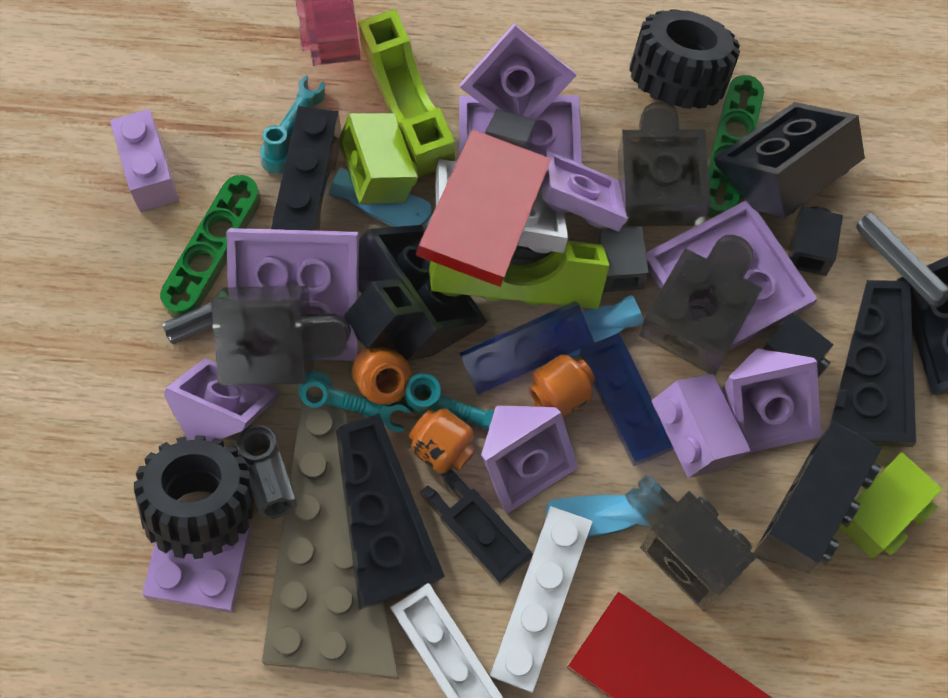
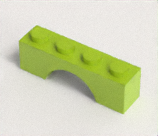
M393 9L358 21L361 48L389 113H395L410 158L417 166L418 178L436 172L438 159L455 161V140L440 107L435 108L424 88L415 63L410 39L397 10Z
M567 240L564 253L553 251L537 262L521 265L510 264L501 287L430 261L429 274L431 291L440 292L447 296L463 294L481 296L490 301L508 299L523 301L529 305L537 306L545 303L563 305L572 310H581L584 308L599 309L610 265L602 244Z

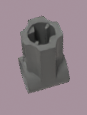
M254 425L244 429L238 437L237 450L240 457L243 456L247 463L251 490L260 518L269 517L275 519L287 515L292 508L297 506V502L282 460L276 436L271 429L262 425ZM258 450H268L263 455L252 456Z

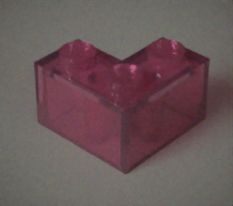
M296 0L300 21L299 33L302 51L310 50L313 66L361 60L353 0Z

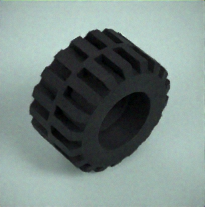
M678 9L657 11L655 15L650 14L647 16L646 20L642 23L629 66V71L632 72L631 78L633 82L638 83V88L643 92L649 93L650 97L663 101L665 104L680 106L686 109H691V107L701 109L706 108L707 105L713 106L719 102V99H723L740 54L739 42L734 39L735 35L730 30L724 28L723 24L714 21L708 16Z
M196 435L195 440H186V436L176 438L177 443L170 445L166 442L158 446L159 453L150 452L144 459L146 466H139L136 472L137 481L134 482V493L142 527L145 529L146 537L151 543L156 542L158 549L164 553L172 549L174 557L184 559L186 554H193L194 559L204 558L203 553L212 551L213 555H217L223 552L222 546L225 544L232 547L239 541L238 533L245 534L249 528V519L253 518V497L247 463L243 456L239 457L236 448L232 445L224 448V441L218 438H214L212 441H206V436ZM205 491L212 493L210 496L195 502L178 501L182 496L192 492Z

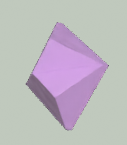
M514 23L459 85L462 90L493 113L497 109L536 120L577 75L574 70Z
M757 348L729 376L722 388L725 399L751 450L749 453L821 437L817 361L812 357Z
M204 358L166 387L164 396L188 440H195V436L200 435L206 436V441H212L214 438L223 439L243 431L279 398L280 390Z
M495 407L481 456L502 509L508 514L579 468L562 414L556 407Z

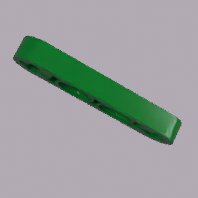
M751 75L735 77L731 81L725 96L700 198L701 209L710 218L736 206L740 198V193L715 165L714 158L756 129L764 96V87L757 78ZM741 90L749 92L745 110L737 109ZM730 122H739L746 127L747 134L741 137H734L727 132L726 125ZM720 183L727 184L723 205L715 204V196Z
M234 175L222 185L163 284L160 299L167 313L173 318L201 307L227 262V236L218 238L211 235L210 230L214 223L227 221L233 225V228L246 229L257 211L261 201L257 184L249 176ZM244 189L247 190L249 198L241 197L235 206L236 202L233 193L241 194ZM234 206L237 216L233 212H231ZM204 254L212 258L213 262L208 270L196 272L190 269V263L194 257ZM183 276H186L189 280H191L189 286L187 285V282ZM187 287L186 293L190 300L188 302L181 300L175 305L172 296L174 294L182 295Z

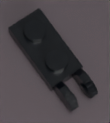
M450 468L446 473L441 474V477L446 486L460 498L455 505L450 508L440 494L428 485L420 493L440 516L441 522L498 586H501L532 558L533 553L474 488L471 490Z

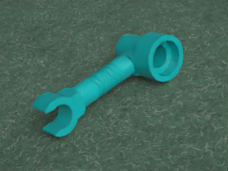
M308 75L304 76L299 81V91L296 100L280 125L269 126L263 131L260 157L261 165L266 171L274 174L283 173L298 106L313 108L314 105L321 103L325 98L324 81L318 89L311 91L308 90Z
M318 370L306 373L298 387L301 400L309 407L317 408L323 404H328L337 408H343L344 410L347 409V411L351 410V412L363 414L367 417L380 414L383 423L393 432H403L405 428L403 425L391 421V413L395 410L411 412L410 407L403 402L378 405L361 396L358 397V395H351L350 393L335 389L329 375ZM317 386L321 388L323 394L319 397H313L308 393L307 389Z
M427 373L416 374L407 383L405 399L412 412L425 414L428 410L438 411L440 409H447L461 420L479 426L484 431H489L494 411H485L471 405L468 406V404L460 403V401L441 395V387L438 380ZM423 394L427 396L428 400L421 401L415 395Z

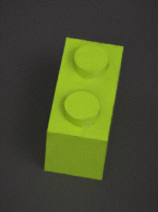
M349 113L338 142L359 204L405 203L412 187L417 183L418 169L415 162L410 158L395 113Z
M901 452L873 481L871 486L855 499V501L860 503V507L848 527L840 524L839 528L872 560L883 550L892 555L909 537L903 530L913 520L918 525L922 524L936 510L938 506L932 500L943 489Z

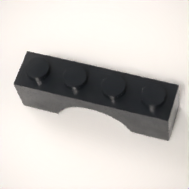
M298 106L271 229L320 231L324 191L330 172L335 170L340 148L338 139L342 130L338 111Z

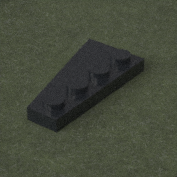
M867 280L830 424L832 421L839 423L877 446L914 447L916 443L911 287L908 281Z
M380 414L339 426L336 430L360 611L419 589L428 583L438 582L445 575Z

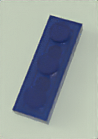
M574 301L460 352L459 355L472 385L479 395L537 369L559 355H568L594 343L580 305Z
M620 333L580 348L579 354L581 359L589 365L595 376L593 384L633 467L673 451L670 439L651 401L652 398Z

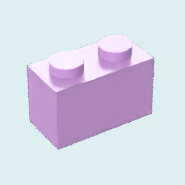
M150 109L110 120L129 190L139 211L143 212L179 201L160 133Z
M714 374L677 380L651 400L687 478L724 470L751 451Z

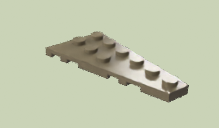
M302 402L290 475V483L297 506L292 508L287 515H284L262 663L272 666L399 679L384 602L359 611L336 430L339 426L348 424L346 410L325 404L312 408Z

